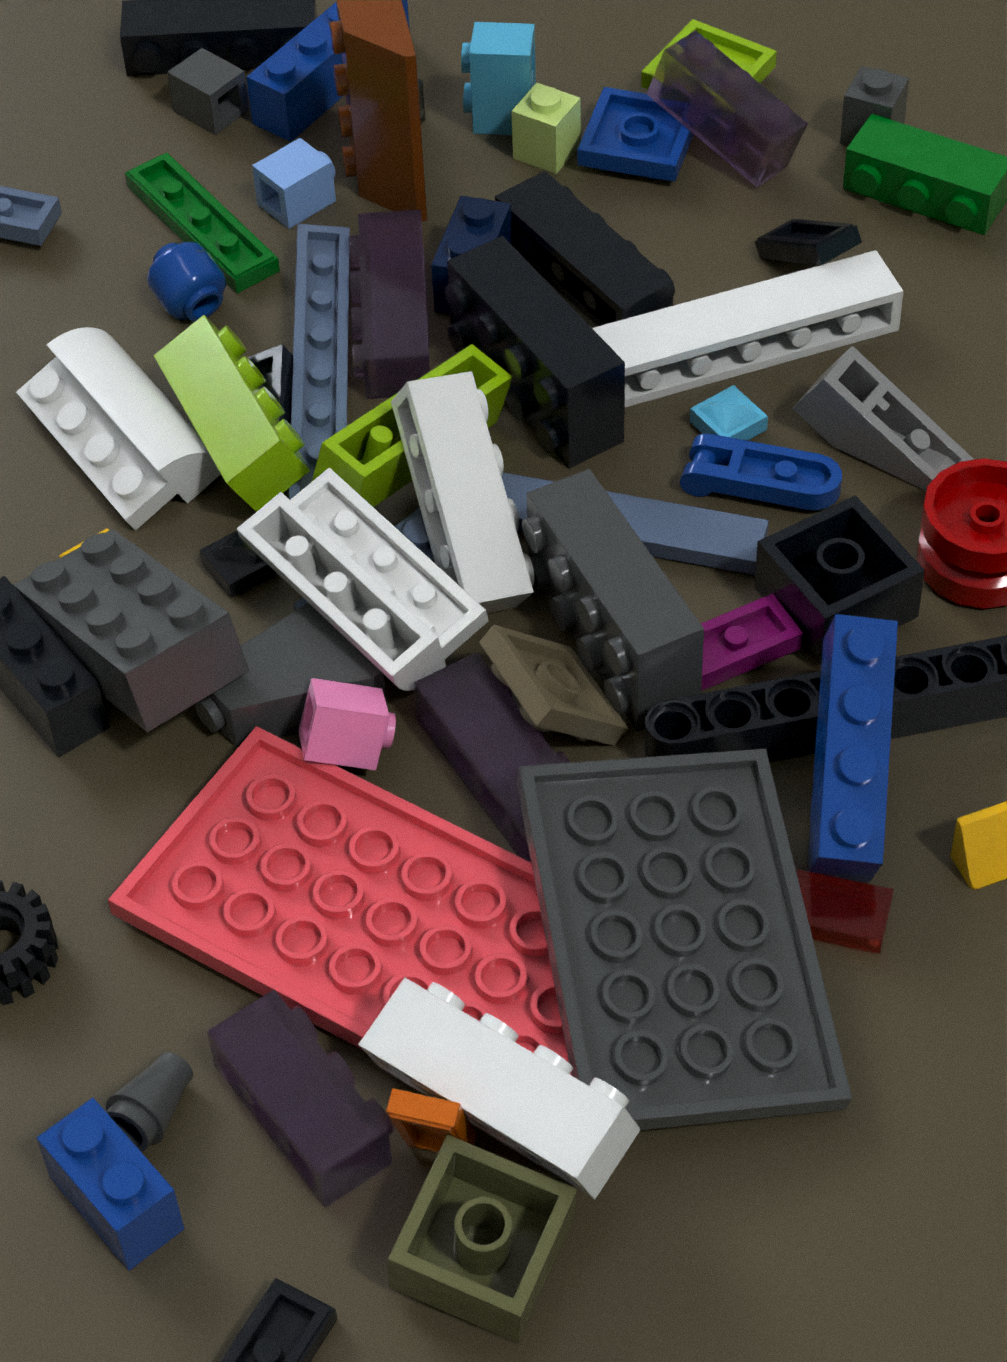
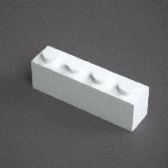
M472 371L408 381L392 399L391 404L435 564L486 609L487 613L513 609L534 593L532 588L534 584V569L529 556L522 552L518 538V511L514 501L507 498L503 484V457L499 447L496 444H492L486 423L488 420L486 397L482 390L477 389Z
M404 977L358 1045L382 1070L425 1096L460 1103L473 1126L595 1200L641 1130L625 1109L629 1099L612 1085L599 1078L594 1077L588 1086L570 1075L573 1066L560 1055L543 1045H538L533 1053L517 1044L515 1041L519 1035L498 1018L485 1013L481 1020L478 1021L462 1011L466 1004L440 984L432 982L426 990Z

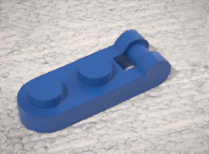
M703 433L694 438L689 452L692 462L685 465L680 479L681 488L686 493L696 497H703L711 492L806 510H820L828 508L838 500L841 494L842 470L837 462L822 454Z

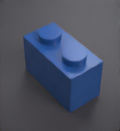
M94 1098L85 1102L36 1137L50 1179L128 1271L185 1230L174 1189Z

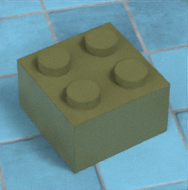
M447 1134L388 1257L389 1288L519 1344L573 1222L578 1189Z

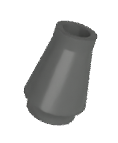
M163 1052L152 1065L108 1098L106 1102L107 1114L141 1152L146 1150L149 1145H155L162 1141L185 1087L193 1078L191 1066L179 1055L172 1052Z

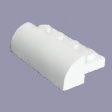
M92 327L77 328L65 332L50 341L47 346L56 357L16 391L135 531L176 494H179L188 504L221 475L196 429L113 337L101 329Z
M331 468L325 470L290 500L280 492L237 528L240 538L401 690L419 689L442 676L448 671L445 659L489 622L486 609Z

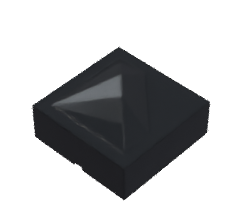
M237 531L199 550L202 564L231 598L277 574L240 538Z

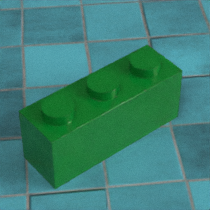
M871 114L846 148L843 189L985 236L1007 202V156Z

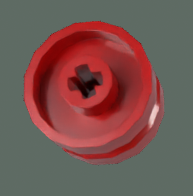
M986 458L961 461L940 471L927 486L916 561L925 570L924 580L937 594L959 605L983 609L1007 606L1006 461Z

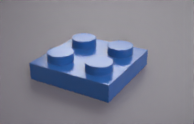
M603 87L577 149V165L603 171H614L676 182L700 119V102Z

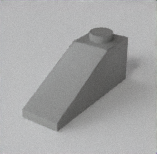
M853 346L817 379L792 408L833 447L924 491L927 490V486L940 471L961 461L975 460Z

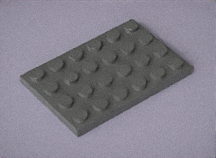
M766 749L519 766L516 776L517 790L568 1060L573 1066L571 1075L588 1086L594 1077L599 1078L623 1093L629 1099L625 1109L641 1130L846 1110L852 1100V1095Z

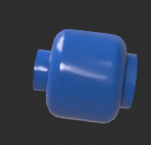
M169 243L163 246L154 255L153 263L147 275L150 290L166 312L177 320L189 319L196 321L203 315L209 317L222 304L223 293L226 287L224 273L206 249L198 243Z

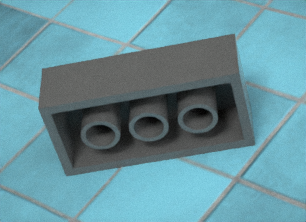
M587 469L527 492V518L522 520V530L528 544V555L534 569V584L532 588L536 592L543 591L549 600L550 610L557 626L562 631H570L576 640L578 654L582 663L589 672L596 670L604 682L606 696L618 714L624 712L638 732L645 729V717L649 709L655 704L669 699L701 694L704 628L593 472Z
M113 529L87 538L81 547L56 561L39 565L32 571L31 575L13 584L99 682L102 696L146 732L151 731L249 672L229 612Z

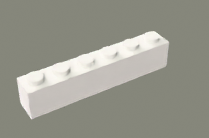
M874 250L597 326L592 329L625 362L626 408L899 331L904 291L878 252Z

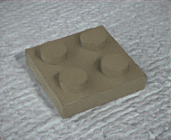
M493 625L479 641L493 662L491 665L493 674L513 691L521 703L519 708L521 715L534 728L542 732L552 730L568 734L583 742L592 740L613 746L629 730L570 646Z

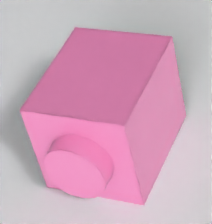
M311 678L298 730L304 760L376 771L381 749H390L396 727L395 713L388 712L383 689Z

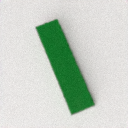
M166 152L125 172L127 187L183 242H195L205 248L224 273L226 284L236 293L280 272L278 257L169 153Z

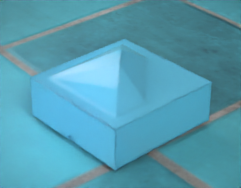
M735 385L690 408V423L702 434L750 440L767 430L768 416Z

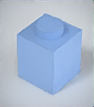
M301 138L252 165L257 205L288 229L336 202L334 185L336 172L331 159L324 152L317 151Z

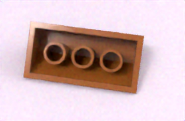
M336 0L338 21L329 22L333 53L342 54V64L333 65L337 95L338 97L346 96V105L337 107L342 138L350 137V146L342 147L346 177L355 176L360 197L416 222L427 221L416 54L402 0Z

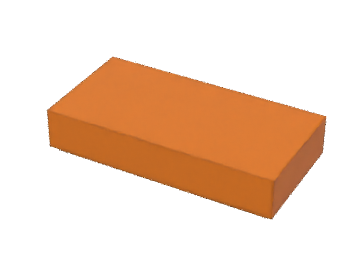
M392 1088L386 1113L407 1146L438 1153L447 1134L474 1145L476 1133L460 1103Z

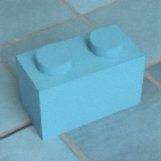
M474 22L471 42H463L461 51L462 73H470L471 83L465 82L463 109L464 113H472L473 134L512 135L511 111L536 84L535 24Z

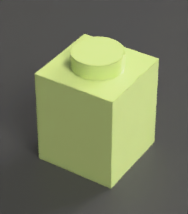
M536 83L511 111L513 159L557 174L577 151L581 142V98L553 87Z

